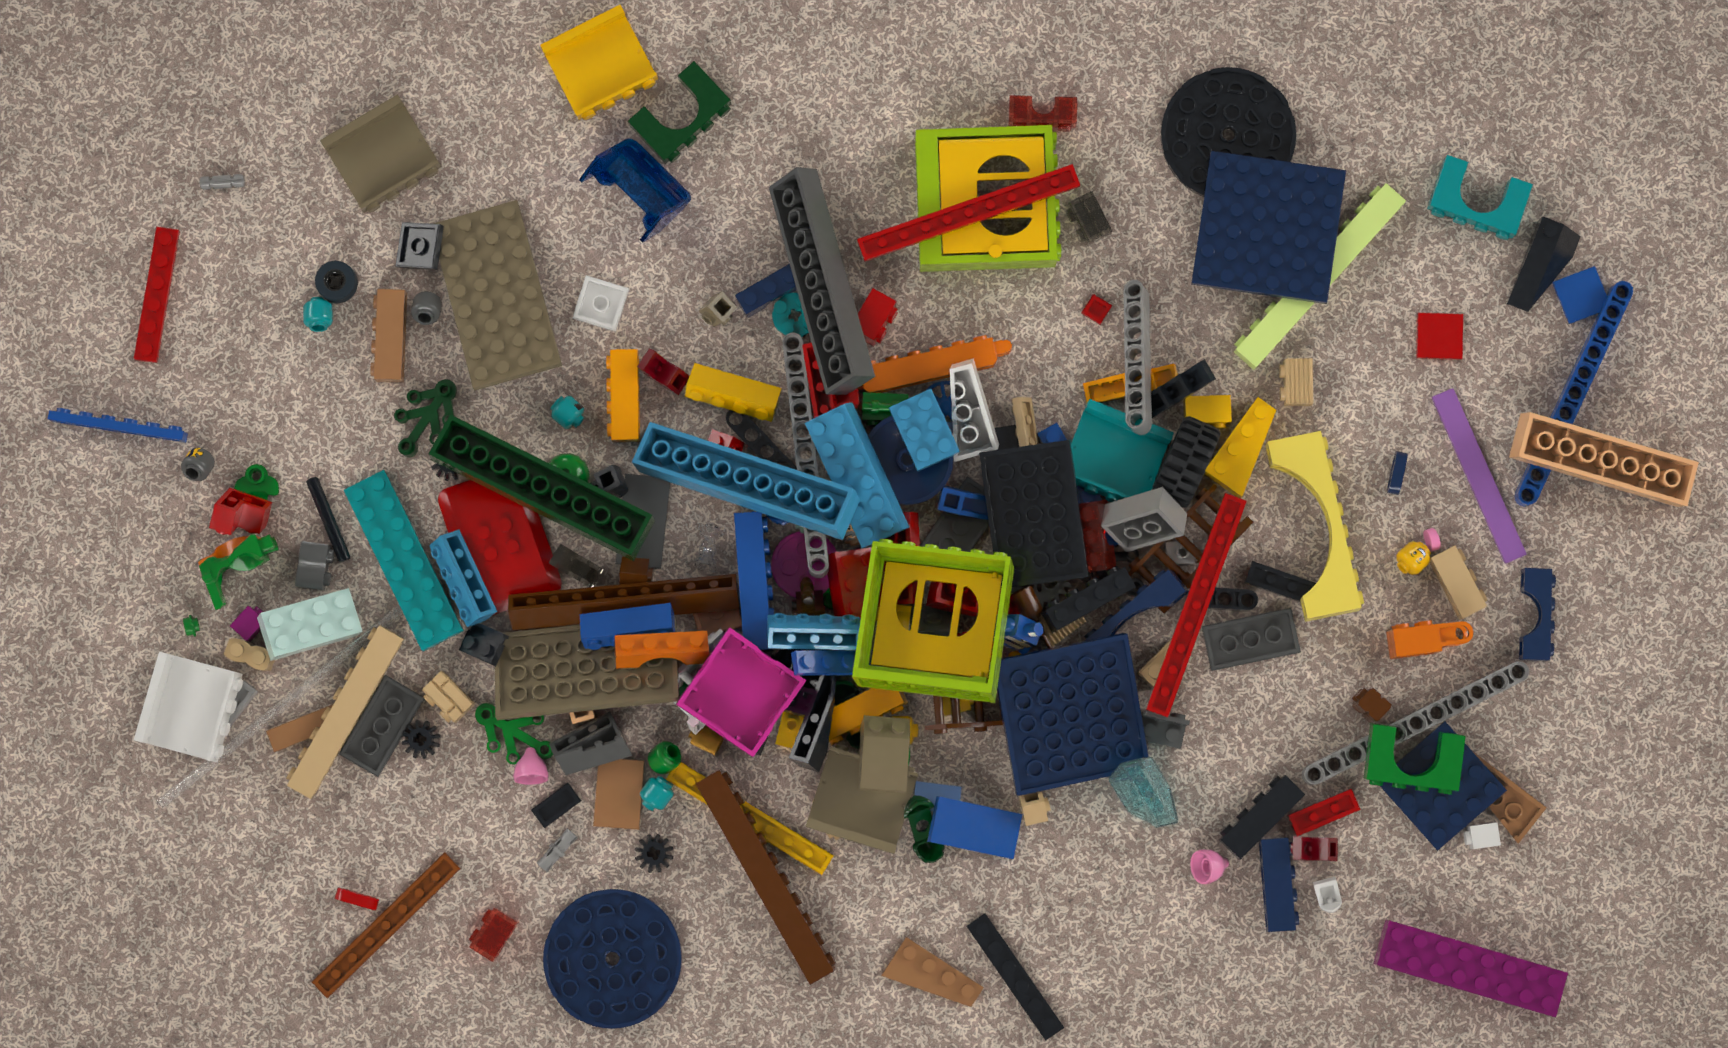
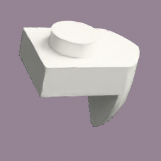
M1336 877L1313 882L1319 907L1328 913L1336 912L1342 905Z

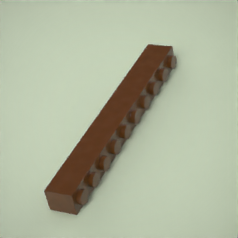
M726 574L512 594L508 596V614L512 630L575 625L580 624V614L671 603L674 615L740 609L737 575Z
M720 769L695 784L811 985L834 972V965L837 963L831 952L826 953L822 945L825 942L819 932L815 933L811 927L813 920L807 911L803 913L799 906L802 904L800 897L796 891L791 892L788 886L791 883L784 871L780 872L777 864H779L776 855L773 851L769 853L765 844L768 842L762 831L757 832L754 827L756 821L750 811L746 813L742 806L745 803L739 791L734 792L731 786L733 783L731 776L727 771L723 772Z

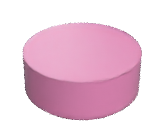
M1434 528L1424 530L1423 536L1430 552L1439 550L1441 543L1437 531Z

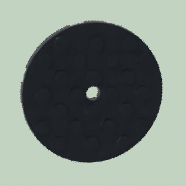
M1215 68L1189 79L1172 96L1161 123V146L1168 167L1186 188L1202 197L1205 194L1211 151L1291 162L1296 146L1295 118L1284 95L1278 88L1276 89L1268 82L1265 77L1241 68ZM1225 129H1230L1234 132L1235 137L1232 140L1226 141L1223 138L1222 132Z

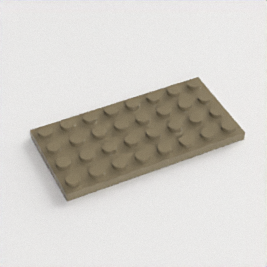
M511 201L433 223L444 226L439 260L474 391L562 366L518 201Z
M674 615L675 632H677V620L676 616ZM580 625L504 632V634L509 636V639L505 640L503 644L505 645L504 650L495 667V717L497 720L676 702L680 698L677 659L657 658L643 663L638 668L616 669L615 647L605 646L597 650L585 649L581 641Z

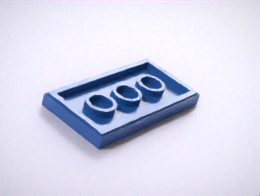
M936 796L927 842L1014 859L1023 814Z

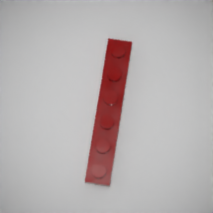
M156 226L134 360L151 363L158 362L180 230Z

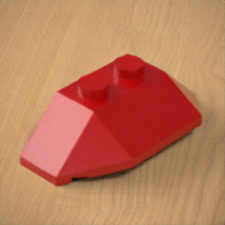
M812 343L803 344L802 348L814 418L845 403L853 402L855 409H857L860 405L858 388L847 395H829L825 393Z

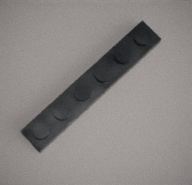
M986 913L968 924L966 927L1045 1041L1062 1030L1064 1026Z

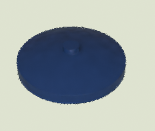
M892 416L881 421L869 433L870 442L899 504L913 505L925 502L937 495L948 482L953 468V456L917 472Z

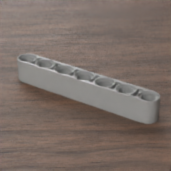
M1130 280L1125 284L1123 290L1126 423L1134 433L1144 435L1150 431L1152 426L1149 292L1138 280ZM1136 290H1140L1137 296H1133ZM1137 311H1141L1139 316L1133 318ZM1141 332L1140 337L1133 339L1136 333ZM1137 354H1141L1140 359L1134 361V357ZM1142 375L1138 382H1134L1137 376ZM1138 397H1142L1141 402L1134 404ZM1143 418L1142 423L1135 426V422Z

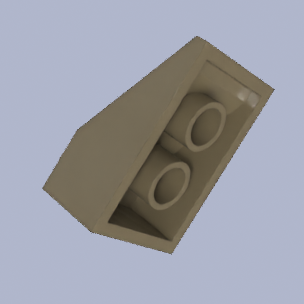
M864 715L860 727L859 790L906 793L910 719Z

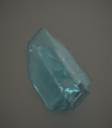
M1153 757L1138 758L1120 763L1109 777V782L1126 810L1142 820L1151 822V825L1156 828L1178 823L1171 787Z

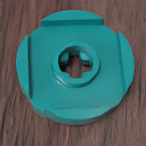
M789 293L782 296L774 304L772 312L775 328L784 336L789 333H797L801 337L808 335L809 331L798 293ZM794 309L796 312H801V316L798 317L796 322H794V319L788 318L791 310Z

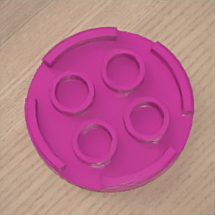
M792 533L779 542L772 555L771 569L774 580L780 589L796 598L795 592L801 591L800 582L804 577H809L814 584V590H823L824 594L830 588L828 575L820 579L810 575L804 533ZM826 538L827 553L837 552L833 544ZM814 539L809 545L817 549L821 547L822 542ZM820 561L812 565V568L816 571H821L825 567Z

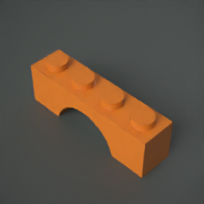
M707 631L615 635L616 669L638 668L643 663L657 658H673L682 661L685 665L704 664L709 657Z

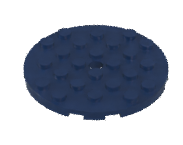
M622 889L595 891L576 899L568 905L552 924L543 951V967L548 987L563 1009L577 1020L595 1027L609 1029L624 1028L638 1024L661 1009L674 992L682 966L680 940L667 914L650 899L638 893ZM615 952L618 954L619 962L616 965L607 963L606 956L608 953Z

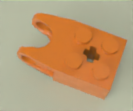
M1432 620L1415 623L1414 627H1409V623L1391 626L1392 630L1386 632L1390 659L1436 654L1441 652L1442 648L1468 643L1473 637L1472 626L1463 621L1432 624ZM1457 628L1463 633L1462 639L1456 636Z

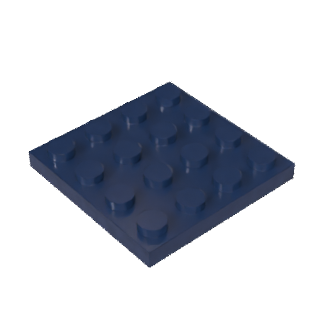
M1446 721L1442 722L1403 756L1396 765L1406 774L1415 775L1425 772L1432 766L1435 760L1439 732L1456 734ZM1466 744L1464 746L1459 791L1452 790V794L1438 793L1437 788H1429V792L1415 790L1413 785H1406V789L1392 787V783L1383 782V786H1380L1437 851L1507 791Z

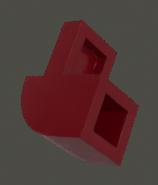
M650 348L637 366L647 377L678 396L689 379V375L681 368L668 362Z
M1293 836L1291 844L1293 860L1338 861V838Z

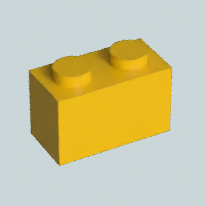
M1231 395L1189 396L1183 400L1184 417L1191 416L1218 429H1225L1226 425H1230L1232 422Z

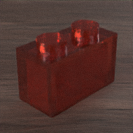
M497 907L493 908L492 911L490 909L487 910L481 920L484 922L480 930L475 929L469 938V941L472 942L469 948L491 962L496 960L519 921Z

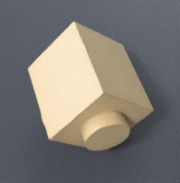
M1042 791L1019 796L1026 826L1048 821L1047 811H1051L1048 797L1044 798Z

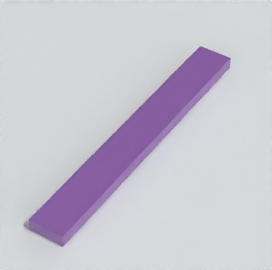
M1449 389L1431 397L1504 564L1527 555L1454 389Z

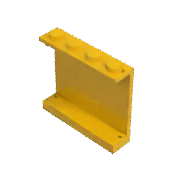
M620 4L540 45L578 120L582 118L583 120H588L596 115L595 111L601 108L604 110L610 109L616 105L615 101L621 98L627 100L636 94L635 91L641 88L644 90L649 89L658 80V76L654 72Z

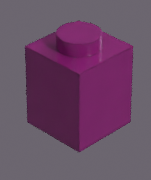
M247 606L230 627L244 640L251 642L261 631L257 617L264 611L258 606L255 608Z

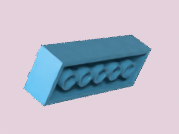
M853 402L845 403L806 422L805 425L831 481L855 489L860 497L859 504L850 523L862 549L871 546L873 541L879 542V539H886L909 528V524Z

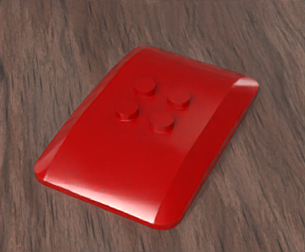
M472 480L445 488L439 493L438 503L447 531L450 533L460 530L497 610L493 615L508 611L509 595L561 589L562 580L538 513Z

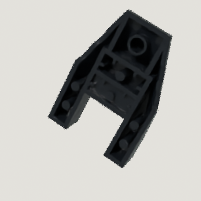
M780 649L771 658L779 661L794 672L792 652L825 649ZM799 675L806 682L788 708L784 710V712L804 717L789 759L799 767L820 772L828 750L835 701L836 675ZM768 737L763 742V744L757 751L756 755L761 756Z

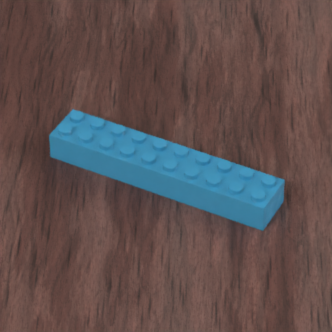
M652 422L649 423L632 460L633 465L640 473L843 540L860 501V497L853 488Z

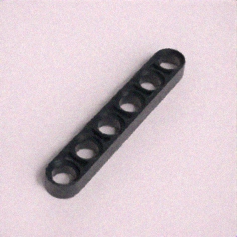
M732 410L727 412L726 423L759 458L777 464L784 461L789 464L790 468L797 470L793 462L747 415L741 414L742 422L738 425H733L730 423L729 418L731 414L736 412ZM755 429L758 432V438L755 441H748L745 438L747 430ZM770 445L774 449L771 457L766 458L761 455L760 451L763 446Z

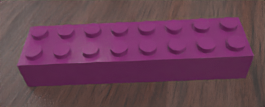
M1385 920L1373 963L1381 967L1555 1018L1568 976V972L1391 920Z

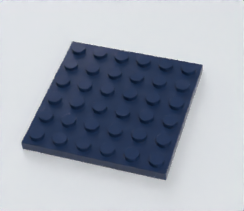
M1211 151L1191 285L1327 304L1346 170Z
M1127 633L1001 659L997 692L1015 794L1017 796L1151 768Z

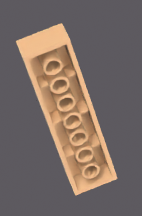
M1532 412L1520 413L1509 458L1676 507L1688 506L1699 464L1697 461Z

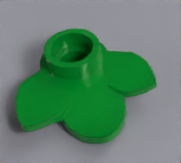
M259 464L248 467L245 476L238 479L234 487L236 490L268 500V495H279L277 480L269 476L266 468ZM260 472V479L254 480L253 474Z

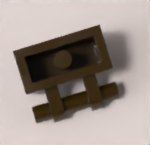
M804 577L800 582L801 591L795 592L796 600H791L792 615L807 614L809 616H820L825 614L823 590H814L812 580L809 577Z

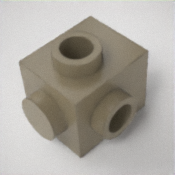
M721 291L713 295L700 308L699 312L707 324L713 327L719 324L724 326L732 319L733 316L731 314L738 307Z

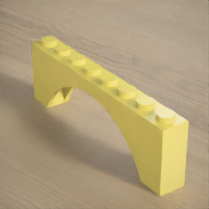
M1321 431L1268 441L1265 447L1270 468L1282 471L1301 482L1316 498L1328 526L1329 552L1325 568L1318 582L1300 599L1305 622L1359 611L1362 608L1361 604H1364L1362 591H1358L1356 582H1359L1358 572L1356 568H1352L1351 560H1354L1351 546L1348 547L1346 538L1349 537L1346 524H1342L1341 520L1343 507L1341 502L1337 503L1336 494H1338V486L1336 480L1332 481L1331 472H1333V464L1331 458L1327 459L1326 450H1328V442L1326 437H1322Z

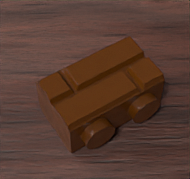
M1374 688L1360 689L1352 697L1354 700L1352 707L1359 714L1363 713L1362 716L1369 723L1379 721L1392 705L1385 698H1381V694Z

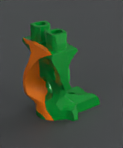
M254 534L234 538L218 546L211 555L198 560L202 580L206 584L215 610H219L227 604L221 588L224 572L230 568L237 571H251L270 560L268 554L279 551L275 537H271L269 534L260 538Z

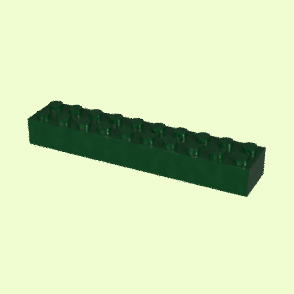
M451 414L428 453L432 461L632 561L635 560L655 523L652 514Z

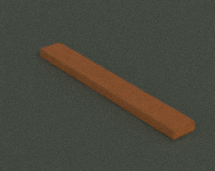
M444 852L312 981L315 987L328 999L461 868Z

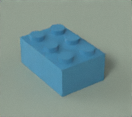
M932 389L889 407V411L917 472L960 452Z

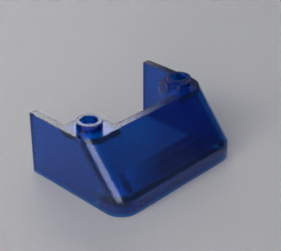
M630 138L596 155L579 179L583 183L594 176L598 183L604 186H612L616 183L646 213L642 218V222L647 231L640 239L642 243L660 233L691 201L690 193L637 141Z

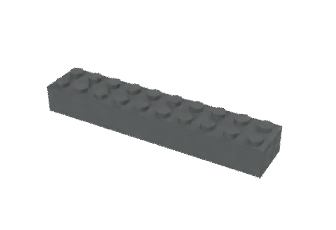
M796 167L769 187L825 393L829 395H847L874 378L875 373L818 171L812 168Z

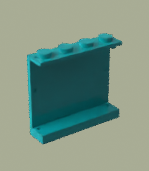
M1089 399L1071 443L1077 486L1084 488V491L1089 494L1105 496V499L1109 502L1151 491L1166 448L1171 442L1174 432L1152 424L1147 434L1138 435L1127 425L1124 412ZM1138 419L1135 422V426L1141 424L1142 419Z

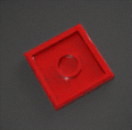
M1417 313L1416 358L1462 360L1463 314Z

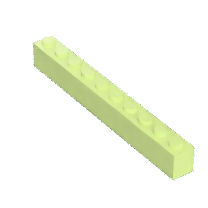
M1387 183L1382 188L1377 186L1369 195L1372 199L1367 204L1362 202L1354 211L1357 216L1352 221L1347 219L1339 228L1342 232L1336 239L1330 285L1406 202ZM1282 298L1277 304L1273 301L1264 311L1267 315L1261 321L1258 318L1249 327L1252 332L1247 337L1242 335L1234 344L1237 347L1234 353L1255 370L1310 309L1314 302Z

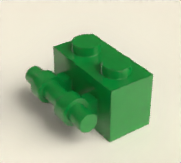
M863 392L862 422H867L866 426L875 427L884 419L892 416L889 407L907 400L909 394Z

